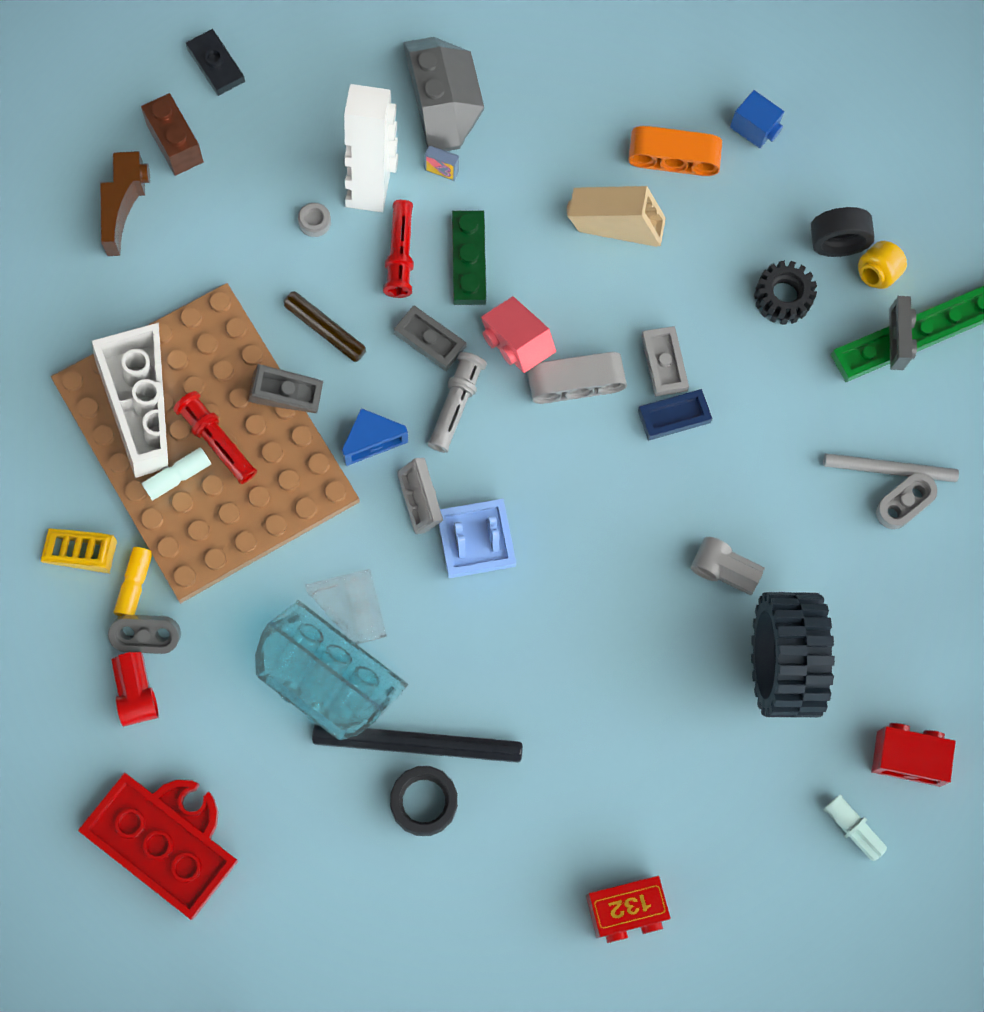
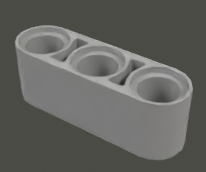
M617 352L540 362L527 371L532 400L538 404L620 392L627 387L621 354Z

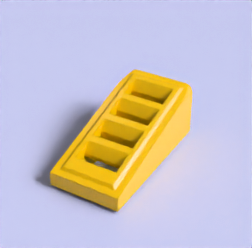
M49 528L41 562L110 574L117 540L114 535ZM56 538L63 539L59 556L52 555ZM75 541L72 557L66 556L69 542ZM82 543H88L85 557L79 558ZM95 545H101L98 558L92 559Z

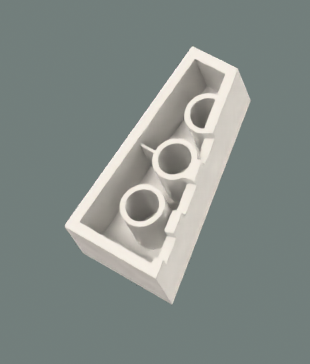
M350 84L344 113L345 166H347L345 189H348L345 207L382 213L384 211L390 172L396 173L398 165V154L396 153L398 138H396L397 121H395L396 104L391 103V90Z

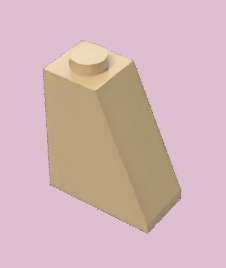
M648 186L574 188L572 199L567 204V216L578 232L649 246H661L666 217Z

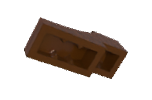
M139 151L113 153L114 182L100 183L101 243L107 256H120L122 233L127 216L138 196H145V183H150L149 164H143Z

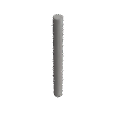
M825 453L823 460L824 467L907 477L922 473L930 476L933 480L957 482L959 477V470L952 468Z

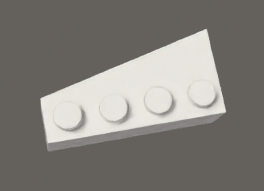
M159 323L93 340L94 358L135 478L164 470L168 467Z

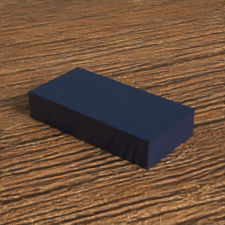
M702 389L639 406L638 409L648 441L709 424L713 419Z

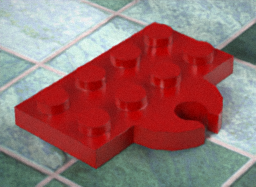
M124 773L78 831L186 917L193 920L238 863L235 857L211 840L217 828L219 814L215 799L210 792H207L203 796L201 808L197 811L189 812L184 808V798L189 793L197 791L199 783L192 780H175L162 785L152 794L127 773Z

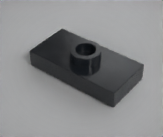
M213 29L186 42L187 50L218 96L245 82L243 73Z

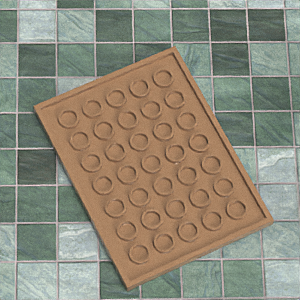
M228 283L148 324L159 323L168 467H172L175 462L199 447L203 449L211 462L210 466L189 479L181 481L176 487L153 501L141 483L160 471L135 478L94 354L50 376L146 545L152 551L154 559L180 604L360 502L359 497L307 412L248 402L253 372L257 365L261 364L276 369L280 368ZM192 391H197L201 395L200 401L210 413H216L219 417L218 425L251 465L257 469L256 475L244 484H239L235 476L218 458L203 438L194 436L191 432L192 427L184 417L177 415L173 411V407L183 396Z

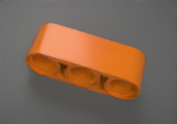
M638 126L631 131L628 160L631 165L639 168L699 176H713L720 171L722 139L707 133Z

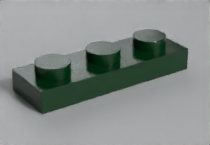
M452 211L454 305H486L484 211Z

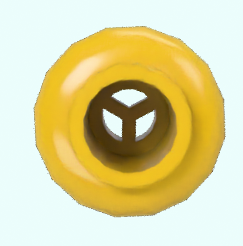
M885 240L878 241L860 257L858 262V271L862 281L866 285L878 289H885L891 286L905 272L907 267V259L901 248Z

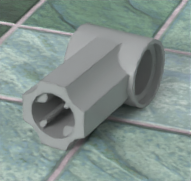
M714 537L704 538L691 565V570L700 577L710 581L720 580L749 595L753 594L765 567L732 552V548L727 543Z

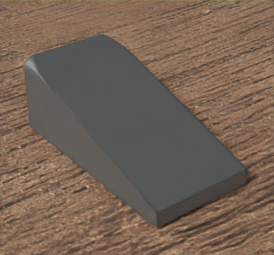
M258 364L253 372L248 402L317 413L323 381Z

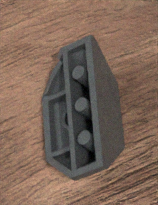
M436 37L403 42L427 149L429 146L444 151L460 149L465 138L484 110V103L471 51Z

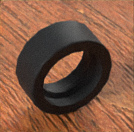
M857 207L835 208L821 213L811 222L813 250L827 257H843L868 249L874 243L875 237L872 215L867 210Z
M416 766L405 771L395 781L390 793V808L395 821L404 831L416 836H432L443 831L452 822L458 807V793L453 781L442 770L432 766ZM419 780H429L436 783L442 789L445 796V806L442 813L430 822H418L411 819L403 807V796L406 789L412 783Z

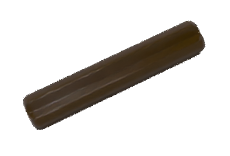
M292 291L285 298V308L352 361L358 362L364 356L366 347L300 294Z

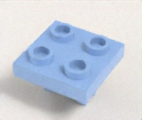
M504 499L440 509L443 521L438 525L448 578L516 567V558Z

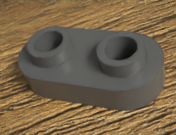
M122 615L110 626L108 638L111 645L121 652L166 654L177 646L181 638V629L175 620L166 616ZM123 628H132L134 631V635H126L123 631ZM158 629H166L169 632V637H161Z

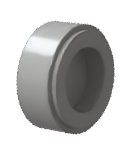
M309 203L299 211V227L304 234L310 237H319L330 229V212L324 205Z

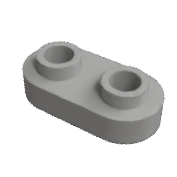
M922 473L913 474L877 505L876 516L879 522L889 529H899L906 525L935 500L937 496L935 481L930 476ZM912 489L919 490L922 494V497H915L912 493ZM888 509H894L897 512V518L891 517L888 514Z

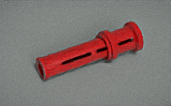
M400 199L394 201L392 206L391 251L385 260V268L388 270L387 283L383 285L385 295L393 298H406L412 294L410 271L414 269V261L410 257L413 203Z
M192 391L183 396L175 404L173 411L177 415L184 417L192 427L191 432L194 436L203 438L218 458L235 476L239 484H244L256 475L257 469L251 465L218 425L219 417L216 413H210L200 401L201 395L197 391Z

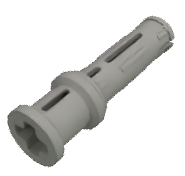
M459 353V364L454 377L448 380L450 391L433 434L428 441V446L436 451L448 452L469 397L475 395L477 391L475 384L481 370L486 368V361L472 353Z

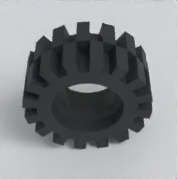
M784 260L779 261L777 267L773 263L769 265L767 270L763 271L754 293V299H757L755 305L757 309L763 308L761 312L763 317L770 314L772 315L771 322L775 323L777 318L781 319L780 324L786 325L789 319L791 324L798 321L799 317L802 319L806 316L816 298L817 291L815 289L817 284L816 281L811 282L813 278L811 272L806 275L804 274L806 267L802 264L797 269L794 268L796 262L790 261L789 265L785 266ZM779 283L791 285L797 291V299L793 302L779 300L774 295V286Z

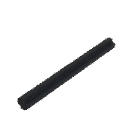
M326 724L314 725L312 733L313 744L516 763L521 762L523 752L521 742Z

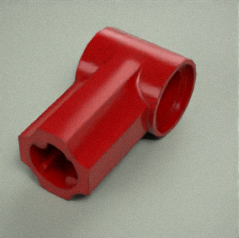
M128 652L112 658L111 661L119 695L116 696V706L122 726L125 727L159 718L157 701L152 687L150 688L142 652Z

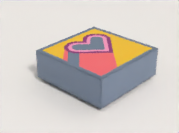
M429 146L425 154V171L455 181L459 172V156Z

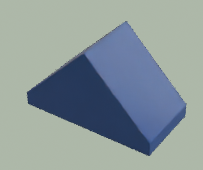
M361 408L342 449L345 465L349 466L408 443L406 426Z

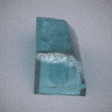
M299 600L267 624L260 636L255 653L257 677L276 691L284 701L293 704L307 715L311 722L320 725L339 740L357 736L366 730L398 699L408 686V683Z

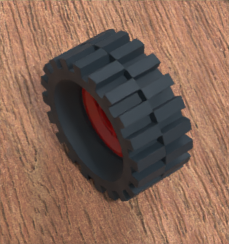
M764 592L758 599L759 605H756L755 608L756 618H753L752 625L754 635L751 636V645H753L751 663H753L754 668L752 680L755 682L754 693L755 697H758V708L761 709V714L765 717H822L823 712H826L828 708L827 701L831 699L830 685H833L834 680L832 666H835V656H832L834 636H831L830 633L832 621L831 618L827 617L829 609L827 604H824V597L820 593Z

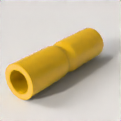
M141 547L132 548L124 575L125 581L121 585L113 613L115 615H135L142 592V584L145 581L152 558V551Z

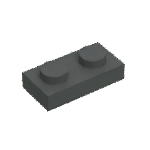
M897 296L889 308L890 370H904L916 356L917 342L915 339H912V329L916 322V310L911 309V296Z
M415 305L412 306L394 328V335L445 371L458 358L459 353L463 352L466 348V342Z

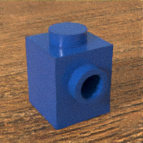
M753 90L735 111L730 128L758 148H761L767 140L773 142L781 132L783 125L780 122L785 111Z

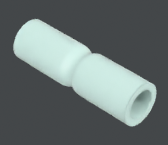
M199 447L175 462L172 467L165 468L141 484L153 501L176 487L181 481L189 479L210 466L211 462L203 449Z

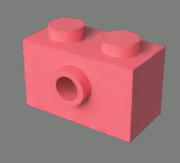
M514 296L481 316L485 328L482 334L491 348L497 347L505 361L509 365L515 364L523 373L556 353L550 329Z

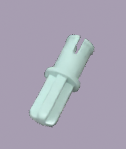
M841 794L838 795L823 810L843 829L845 838L850 837L870 860H877L887 850L886 845L865 823L867 819L865 817L861 818L842 798L843 796Z

